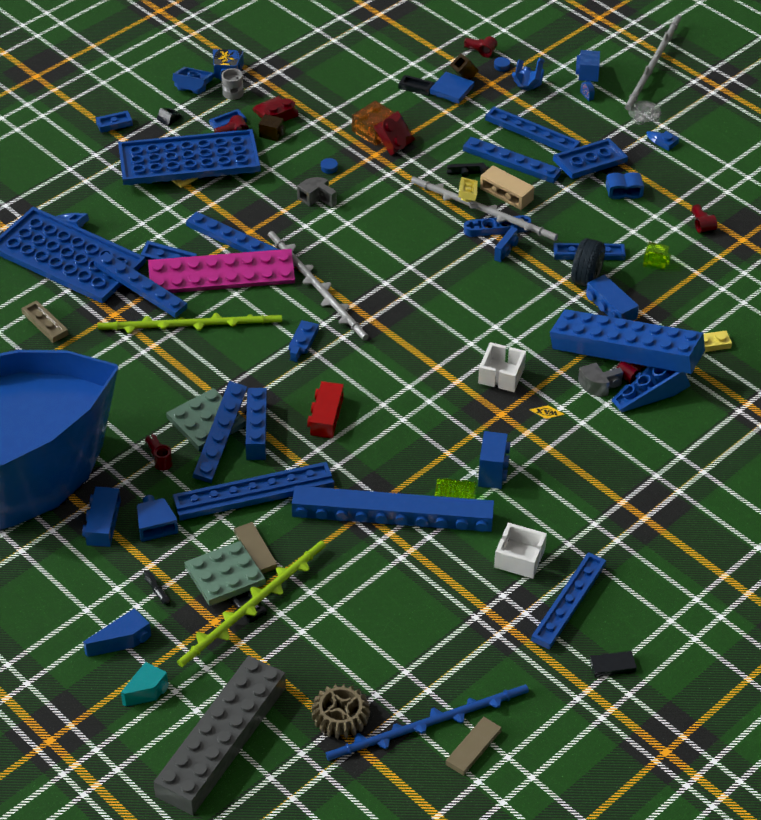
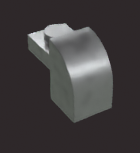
M313 177L297 185V199L309 207L319 200L331 208L337 204L336 191L329 187V180L325 178Z
M597 363L579 367L578 382L591 395L599 397L608 396L609 389L622 386L623 371L620 367L606 372H602Z

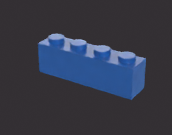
M247 388L246 460H266L267 388Z

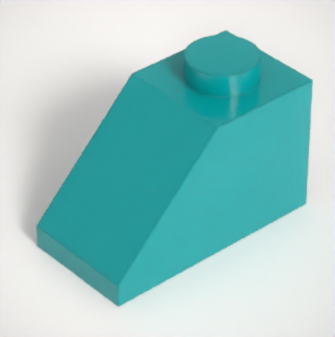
M145 662L121 691L122 704L127 707L157 700L168 689L167 672Z

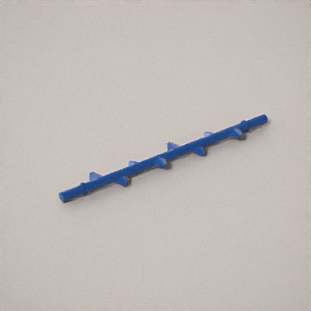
M525 684L510 690H503L501 693L478 701L469 698L466 705L443 713L436 708H431L430 717L405 726L397 723L393 724L392 730L369 738L357 733L354 743H347L343 747L325 752L326 758L329 761L347 754L351 755L353 752L376 744L383 749H388L391 739L414 731L424 734L427 727L449 719H454L460 724L464 723L465 714L490 705L499 708L502 701H509L511 698L528 693V686Z

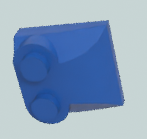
M183 67L173 73L172 80L178 90H192L195 94H202V92L206 91V84L214 78L215 73Z

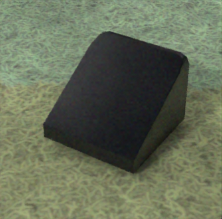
M160 108L157 120L166 126L182 118V115L172 108Z

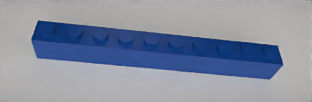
M294 486L292 517L492 532L494 501Z

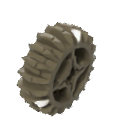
M335 684L332 689L327 686L325 692L320 691L318 696H315L311 707L312 719L315 722L316 728H320L321 733L327 732L328 737L334 734L337 740L340 735H344L347 739L348 734L355 736L356 731L362 732L363 726H367L370 717V704L367 701L366 695H361L360 689L354 691L353 685L346 688L345 684L342 687H338Z

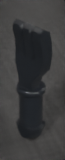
M145 570L144 579L152 587L153 593L157 595L163 605H169L171 602L169 596L163 591L162 586L157 585L153 574Z

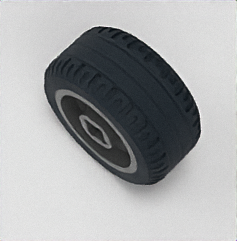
M585 238L580 242L571 270V280L573 283L587 287L588 282L600 276L605 257V245L603 242Z

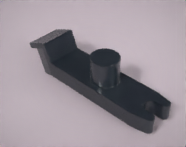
M484 163L447 165V169H450L447 170V174H462V177L467 178L469 174L482 175L489 169V166L487 167Z

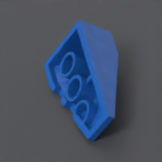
M647 366L642 373L638 372L635 375L636 379L631 384L624 386L612 399V402L620 412H625L675 396L691 385L686 373Z

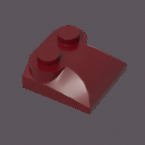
M281 96L274 97L253 107V111L261 119L267 114L283 118L285 122L299 116L298 110L295 108V102L289 98L284 99Z
M399 111L373 126L390 156L415 140Z

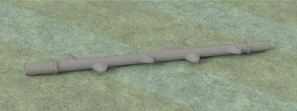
M676 15L673 22L669 25L668 31L665 32L663 40L648 66H646L633 93L630 94L629 100L625 105L626 110H631L633 104L637 101L638 95L650 74H652L668 42L671 41L674 31L677 30L678 24L682 19L680 15Z
M414 176L411 178V183L421 186L425 190L443 195L444 201L453 199L470 206L469 208H475L497 217L498 223L507 221L524 228L525 231L537 233L539 236L542 235L554 241L558 239V234L548 231L544 227L528 223L522 218H516L497 210V205L486 206L472 200L471 202L461 200L458 194L444 189L443 183L434 185L430 181H424Z
M270 231L268 236L276 244L277 248L281 250L292 249L293 267L296 266L306 277L303 280V284H312L324 297L321 303L322 307L331 305L341 315L339 324H349L351 329L363 341L367 340L369 335L347 312L349 304H339L328 292L331 283H320L311 273L314 266L304 265L293 253L296 245H286L274 231Z

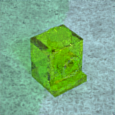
M649 242L645 251L643 266L651 265L665 268L666 264H670L672 254H669L670 246Z

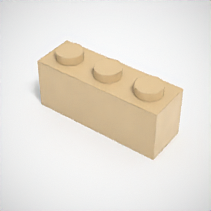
M494 165L480 176L481 190L520 210L534 200V186Z

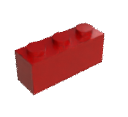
M321 381L320 388H316V402H312V416H308L307 427H310V435L333 438L344 399V384Z

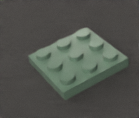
M212 388L168 411L166 417L198 451H201L223 397ZM239 413L230 435L246 427V420Z
M241 541L184 562L185 569L209 606L250 591V588L253 586L258 588L266 585L265 577Z

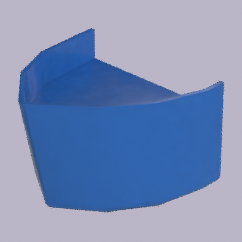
M14 350L0 353V530L19 525L57 508L89 479L103 447L118 373L117 364L67 350Z

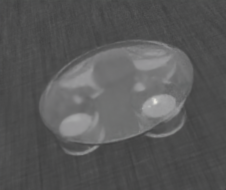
M636 101L631 110H628V113L635 119V123L641 125L645 122L659 121L661 109L657 104L650 101Z

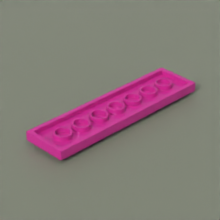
M292 249L148 260L149 279L171 293L295 283Z

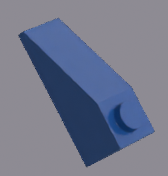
M134 608L83 641L85 655L90 657L136 647L151 637L150 623Z

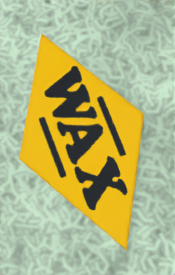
M549 405L529 409L545 419L565 415Z

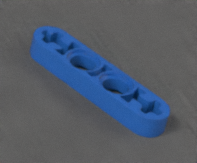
M526 215L514 216L531 223V218ZM497 218L468 220L464 223V234L469 237L506 234L511 227L517 228L518 233L527 231L507 221L498 223Z

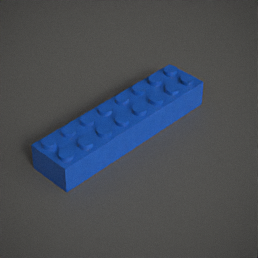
M564 309L550 331L552 348L555 350L692 374L705 352L703 332Z

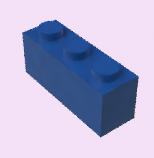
M580 51V55H577L575 74L579 75L578 80L598 82L600 51Z
M602 275L587 283V298L608 317L632 321L637 319L639 305L606 275Z
M95 487L94 495H90L89 503L91 508L90 510L87 509L86 512L87 524L83 525L82 536L86 538V545L111 547L121 503L119 488Z

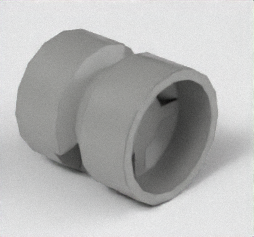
M235 68L223 71V96L230 100L241 98L244 94L243 73Z

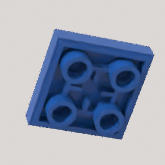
M445 72L430 88V94L459 104L474 87V81Z

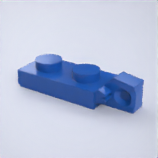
M301 320L289 344L290 361L297 362L301 353H308L319 331V324Z

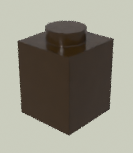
M461 53L450 64L460 77L471 80L479 71Z
M265 114L259 122V137L278 142L280 137L285 134L286 127L284 126L283 118Z

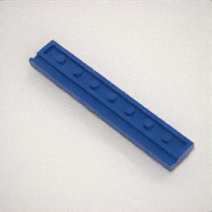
M327 462L173 494V500L179 520H185L292 497L294 486L334 488V480L332 479Z

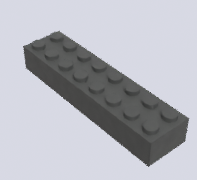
M248 655L154 780L155 797L193 816L286 689L285 672Z

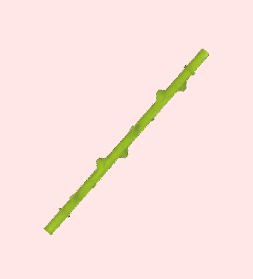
M214 313L211 318L185 319L180 317L174 320H152L149 316H145L142 321L97 323L98 330L125 329L128 334H131L136 328L160 327L161 329H166L167 327L194 326L197 331H201L206 325L235 326L236 324L282 322V315L253 316L249 314L245 317H221L218 313Z
M319 541L309 551H305L304 555L288 568L277 567L278 577L263 589L251 587L250 591L253 598L235 613L224 611L222 615L225 621L210 634L197 632L198 644L192 646L191 650L177 660L178 665L184 667L195 656H199L200 652L217 638L228 641L230 637L227 629L244 615L256 616L255 606L270 593L281 596L283 594L281 584L297 570L309 571L310 568L307 562L313 560V557L326 547L325 543Z

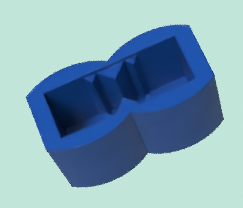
M610 173L606 176L605 185L609 198L622 199L627 197L635 199L643 196L644 184L640 173Z

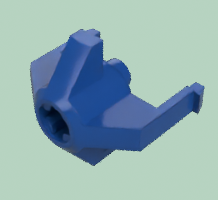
M538 58L535 71H532L530 67L523 68V60L519 59L517 61L516 71L512 72V77L520 89L532 90L542 85L545 70L542 69L543 58Z

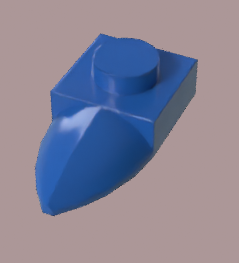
M667 131L664 133L646 132L648 138L653 143L667 151L679 143V138Z
M66 213L56 216L80 228L90 220L87 213Z

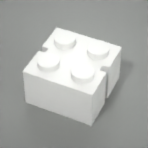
M490 342L479 366L478 383L491 387L498 385L499 389L515 392L525 368L526 351L510 347L507 363L505 362L506 346Z
M507 523L502 539L495 551L494 568L533 579L546 548L547 533Z

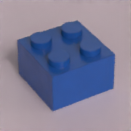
M484 431L479 462L478 487L502 489V482L507 481L508 470L504 468L509 466L510 455H506L510 453L511 442H507L508 434Z

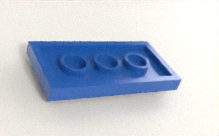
M607 138L554 154L553 161L571 179L626 163L628 156L611 139Z

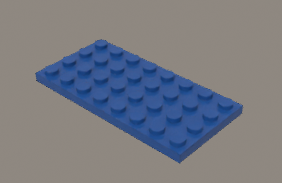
M253 129L118 142L123 185L150 184L161 181L168 182L171 180L200 179L211 176L219 177L221 175L261 172Z
M36 207L28 210L0 235L1 257L102 304L123 284L94 266L96 259L105 252H108L136 271L146 263V257Z

